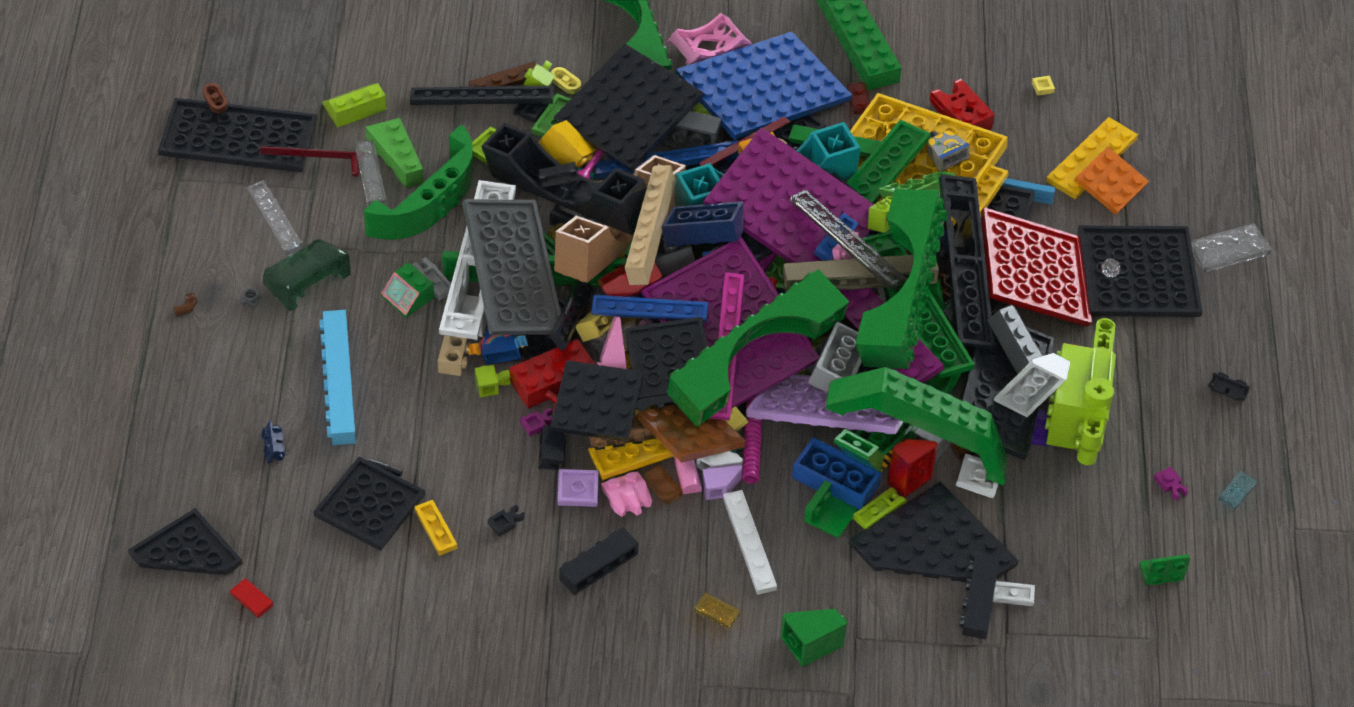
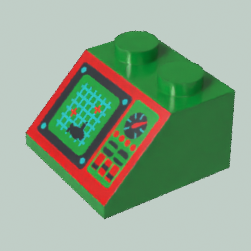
M408 262L393 273L383 289L381 297L406 318L434 299V283Z

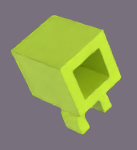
M546 60L542 66L536 64L533 69L529 68L524 76L527 79L523 85L549 86L555 76L549 72L552 63Z
M494 365L475 368V382L479 397L499 395L498 385H510L509 370L496 374Z

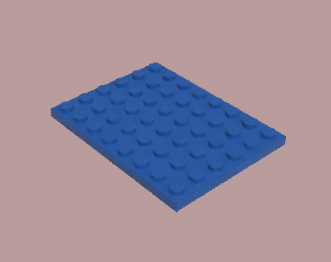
M793 32L678 68L675 71V75L703 91L704 97L699 102L712 116L721 118V126L734 140L751 135L761 127L763 128L783 116L792 121L850 101L852 98V94Z

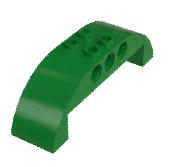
M460 125L449 135L450 160L394 210L378 200H375L364 209L365 235L386 240L411 237L429 229L440 219H443L452 208L457 207L469 191L473 181V147L469 133L464 126Z

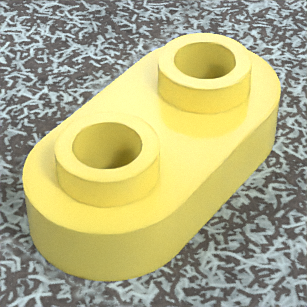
M557 67L551 71L555 75L552 83L564 92L576 94L581 89L580 79L565 68Z

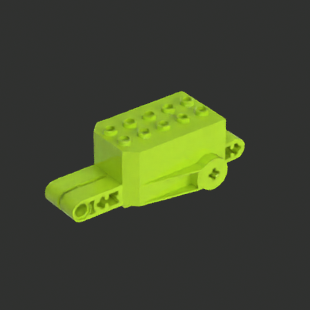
M1107 318L1097 321L1091 348L1062 343L1061 351H1057L1056 354L1070 361L1067 379L1049 397V402L1052 404L1048 405L1047 416H1050V418L1047 417L1045 429H1048L1046 444L1075 449L1078 451L1077 460L1083 465H1093L1096 463L1098 452L1103 445L1114 395L1112 385L1116 354L1112 351L1115 323Z

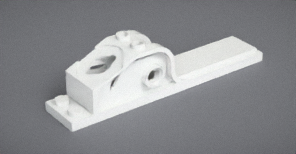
M479 180L474 199L514 200L516 185ZM466 227L439 334L477 340L478 336H483L487 319L481 290L479 297L467 295L469 265L475 266L468 227Z

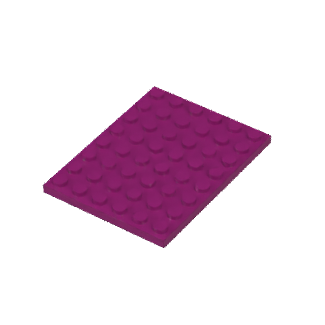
M762 127L703 202L704 204L743 201V231L789 263L824 261L816 256L814 251L843 213L859 223L853 232L859 233V239L865 238L871 230L868 229L869 208L874 205Z
M741 236L738 241L728 243L641 290L644 298L708 302L707 323L703 322L707 347L709 348L715 345L718 339L725 272L744 275L739 326L745 323V320L750 315L759 313V310L765 304L774 302V299L779 295ZM658 319V320L660 321V323H662V322H669V321H675V320H662V319ZM774 333L759 337L745 345L736 354L731 409L815 364L819 356L807 337L794 333Z

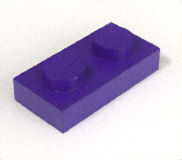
M1038 410L1031 444L1049 447L1050 445L1046 444L1048 429H1045L1047 417L1050 418V416H1047V411Z

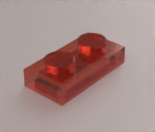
M865 82L847 84V90L852 94L850 102L854 115L863 114L871 103Z

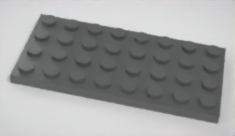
M464 199L462 204L490 335L551 334L561 312L536 200Z

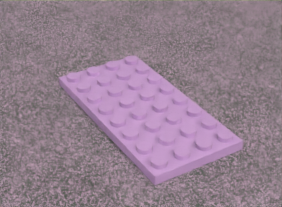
M795 374L758 394L746 410L747 417L758 420L769 419L776 422L786 421L794 424L804 423L812 426L822 425L830 428L839 427L847 428L848 430L884 432L885 434H896L903 421L873 408L848 412L844 416L825 409L827 392L809 384L810 376Z

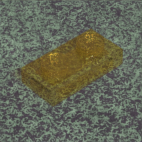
M706 592L698 601L694 610L729 630L740 616V610Z

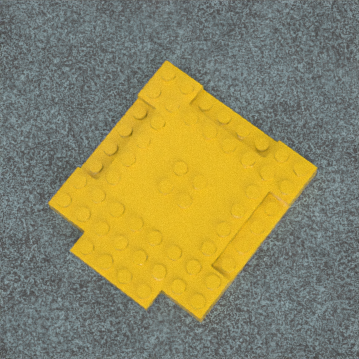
M877 93L850 130L852 135L882 141L899 120L929 133L936 131L938 134H941L947 130L953 132L969 144V158L943 171L954 173L956 176L976 178L979 209L981 211L984 207L987 208L1008 177L1007 170L995 166L1007 148L1008 137ZM928 142L894 183L897 182L901 185L907 183V179H922L923 175L939 172L928 155ZM859 156L858 169L868 157ZM951 216V220L953 221V226H954L955 223H956V220H955L954 218H952V216Z

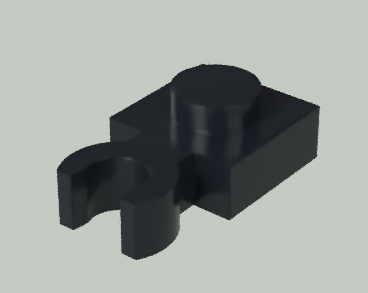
M514 505L511 507L510 512L506 513L503 509L488 518L487 524L500 537L515 528V522L524 520L525 513L515 514L519 511V506Z

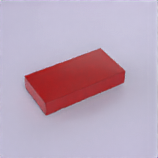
M246 578L230 590V594L257 618L274 606L273 601Z

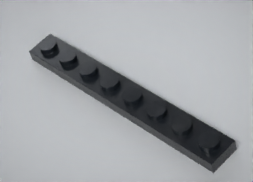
M554 86L411 87L410 105L553 104Z

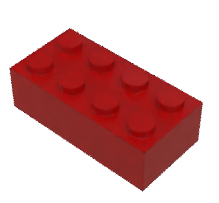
M578 339L569 342L567 348L562 351L557 347L509 368L510 383L528 409L550 400L545 397L548 390L556 395L559 393L566 360L595 364Z

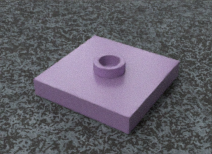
M559 469L557 506L597 507L599 470Z

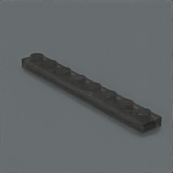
M807 190L792 195L790 202L886 287L892 290L905 284L906 277Z

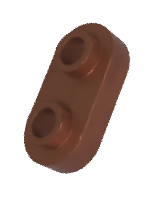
M215 83L206 84L203 87V97L211 111L214 113L225 112L228 109V101L220 86Z

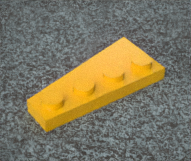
M658 439L645 440L642 444L625 443V446L613 448V445L605 446V449L595 450V448L588 449L596 469L599 470L602 481L674 456Z

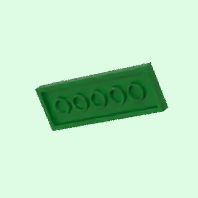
M899 120L847 183L862 197L875 205L882 197L879 193V188L894 183L928 140L931 139V134Z

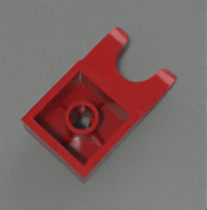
M962 79L954 81L953 94H946L940 89L930 92V103L940 114L986 130L992 129L995 114Z

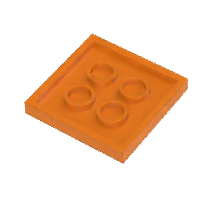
M1109 147L1103 150L1074 180L1114 215H1117L1149 182V180Z

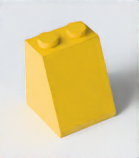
M567 120L553 125L538 142L561 165L575 162L576 167L579 168L584 164L587 165L592 159L593 154L597 151Z

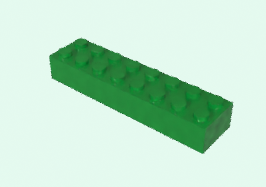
M816 0L867 91L900 82L902 67L862 0Z

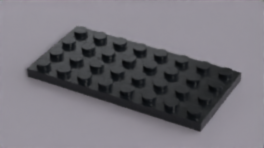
M174 98L159 145L158 154L168 157L303 172L307 157L260 154V148L264 146L309 149L317 122V114L228 104V109L223 113H214L206 101Z
M1027 327L1043 356L1051 354L1055 338ZM993 332L995 346L992 349L974 348L971 359L975 365L973 370L968 371L961 400L992 413L1005 453L1025 460L1028 457L1039 406L1028 417H1025L994 401V397L1018 374Z

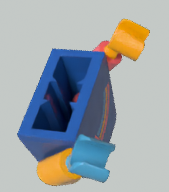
M488 328L480 342L469 344L468 349L469 355H481L482 353L486 364L489 365L522 359L520 347L528 346L525 335H490Z

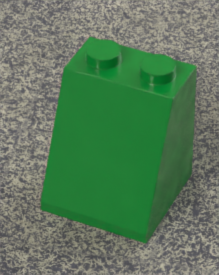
M836 609L785 613L782 616L780 638L800 665L804 667L844 646L847 620Z

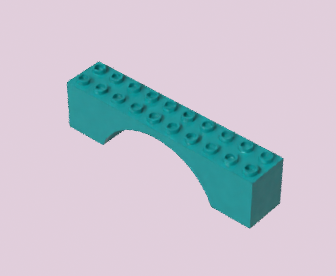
M845 122L811 132L796 151L827 173L832 174L835 172L845 181L850 179L858 169L861 147ZM711 163L676 173L674 204L676 206L704 204L705 198L723 177L724 173L717 171Z

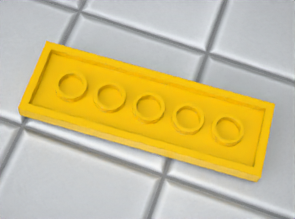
M1108 117L1046 177V182L1073 199L1078 198L1085 189L1074 181L1076 176L1107 147L1121 156L1137 140L1138 134Z

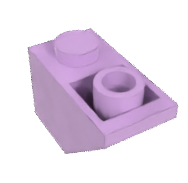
M742 465L703 469L702 484L705 499L723 498V494L730 493L741 481Z

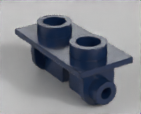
M269 420L266 427L262 429L261 434L262 439H264V455H266L267 463H270L272 458L281 461L285 457L284 444H281L283 442L282 429L279 425L272 426L271 420Z

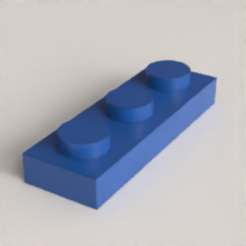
M843 213L815 249L814 254L824 261L832 260V249L853 232L859 223Z

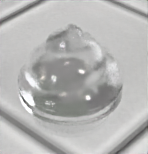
M1110 258L1102 263L1101 268L1105 276L1115 277L1120 272L1121 267L1118 261Z

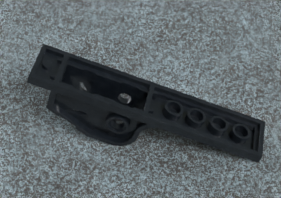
M941 174L939 177L940 197L944 200L947 220L943 223L944 233L939 240L940 250L936 253L938 272L948 271L954 330L964 347L992 349L995 343L993 330L987 321L991 317L976 178ZM951 216H952V218H954V219L956 220L957 225H958V229H957V231H956V233H955V236H954V226H953V221L951 220Z

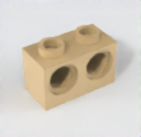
M444 335L438 358V373L461 376L462 370L467 367L468 358L466 355L469 354L468 345L471 344L468 342V338Z

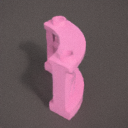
M722 13L700 28L693 30L678 28L667 40L669 44L675 45L687 59L685 62L687 65L752 44L733 24L730 18ZM728 25L731 29L726 35H724L725 26ZM733 32L737 35L736 38L731 36ZM702 41L718 42L714 51L698 48Z

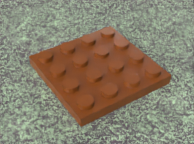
M671 404L667 405V407L638 412L637 419L681 463L745 446L746 441L726 421L709 418L699 427H696L678 405Z

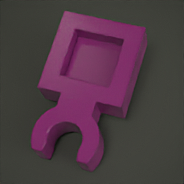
M545 409L541 415L536 411L520 418V424L529 437L541 432L543 426H547L546 424L551 425L553 417L548 416L552 415V409Z
M1171 466L1154 475V480L1165 493L1169 490L1172 492L1174 500H1179L1180 495L1177 492L1182 493L1184 497L1187 496V488L1181 485L1182 479Z

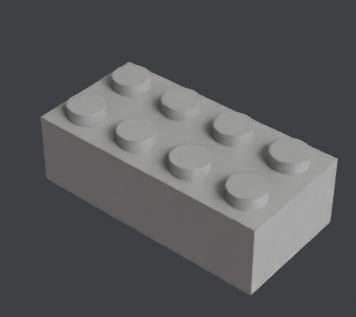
M836 321L809 378V384L828 393V386L832 380L856 375L862 362L856 347L857 331Z

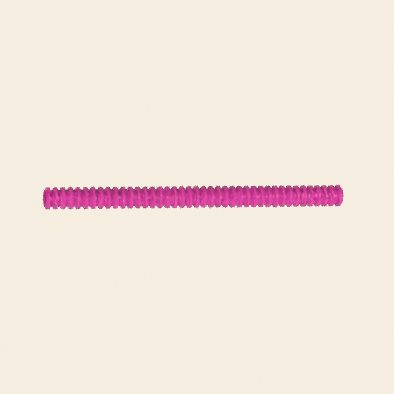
M755 397L746 401V410L753 402ZM745 413V418L749 422L745 425L744 440L746 442L743 451L742 480L745 483L754 484L760 479L762 419L758 420L747 417V413Z

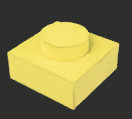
M1050 76L1032 79V85L1037 96L1054 93L1055 87Z
M736 406L731 409L730 420H724L736 432L749 422Z

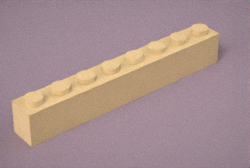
M659 165L652 168L625 265L629 285H648L663 231L662 225L667 217L676 183L671 165Z

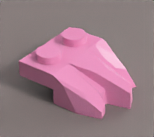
M638 471L630 472L624 476L612 478L601 483L602 491L608 497L611 508L621 517L625 516L628 511L638 516L642 513V506L651 507L652 499L645 480Z

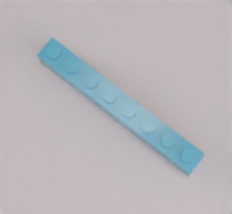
M346 310L323 311V319L319 320L320 331H324V334H321V346H325V349H322V361H326V364H323V376H327V379L324 380V391H328V395H325V406L329 407V410L326 411V421L330 422L331 425L327 426V436L332 438V445L356 444Z

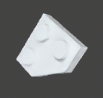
M965 453L956 486L994 498L998 483L985 478L986 470L980 458Z

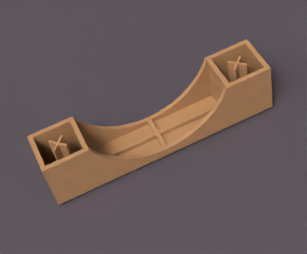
M654 155L635 169L634 175L644 179L646 186H648L653 166L671 165L676 181V173L686 171V165ZM675 187L672 194L667 216L671 211L672 207L676 206L674 204ZM575 216L556 231L554 271L587 283L628 249L634 234L629 235L606 224L602 225Z

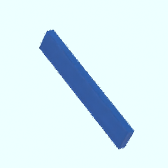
M594 295L592 315L675 321L702 317V322L707 323L709 303Z

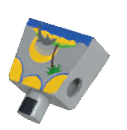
M948 130L941 134H938L936 131L930 132L931 139L928 140L927 152L939 171H943L969 158V144L953 132Z

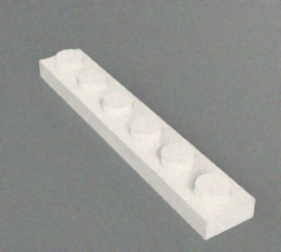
M743 490L723 494L726 509L757 595L777 591L776 581Z

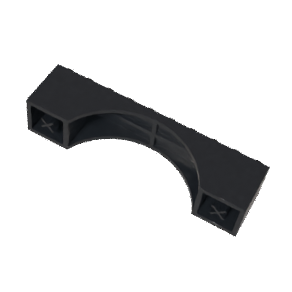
M504 122L481 146L492 177L508 184L516 185L520 189L629 235L634 234L647 190L644 179L615 168L605 180H592L578 175L579 180L543 188L539 178V170L561 164L543 149L532 133Z

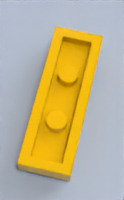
M433 500L414 506L415 513L439 556L458 549L453 535Z

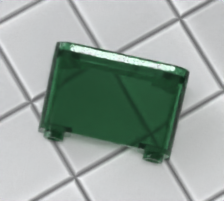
M322 239L314 240L309 245L275 265L266 268L263 273V284L291 311L298 307L296 300L299 296L301 298L305 296V289L330 274L335 278L339 274L343 279L350 276V256L345 250Z

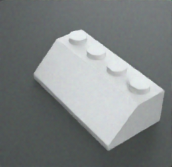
M1054 353L1033 359L994 397V401L1028 417L1067 379L1070 361Z

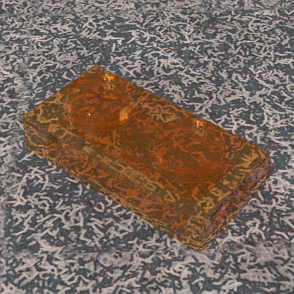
M660 465L643 474L645 482L666 505L683 496L681 488Z

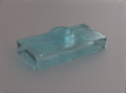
M1240 471L1219 496V500L1236 510L1255 487L1257 481Z

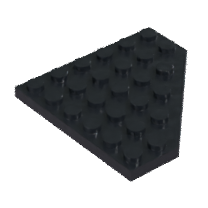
M941 482L886 515L868 529H864L851 537L848 542L874 571H882L884 569L892 570L897 574H923V577L936 579L946 577L951 578V581L966 582L967 578L971 579L972 573L968 572L970 560L974 561L975 553L999 557L996 579L1018 566L1019 562Z

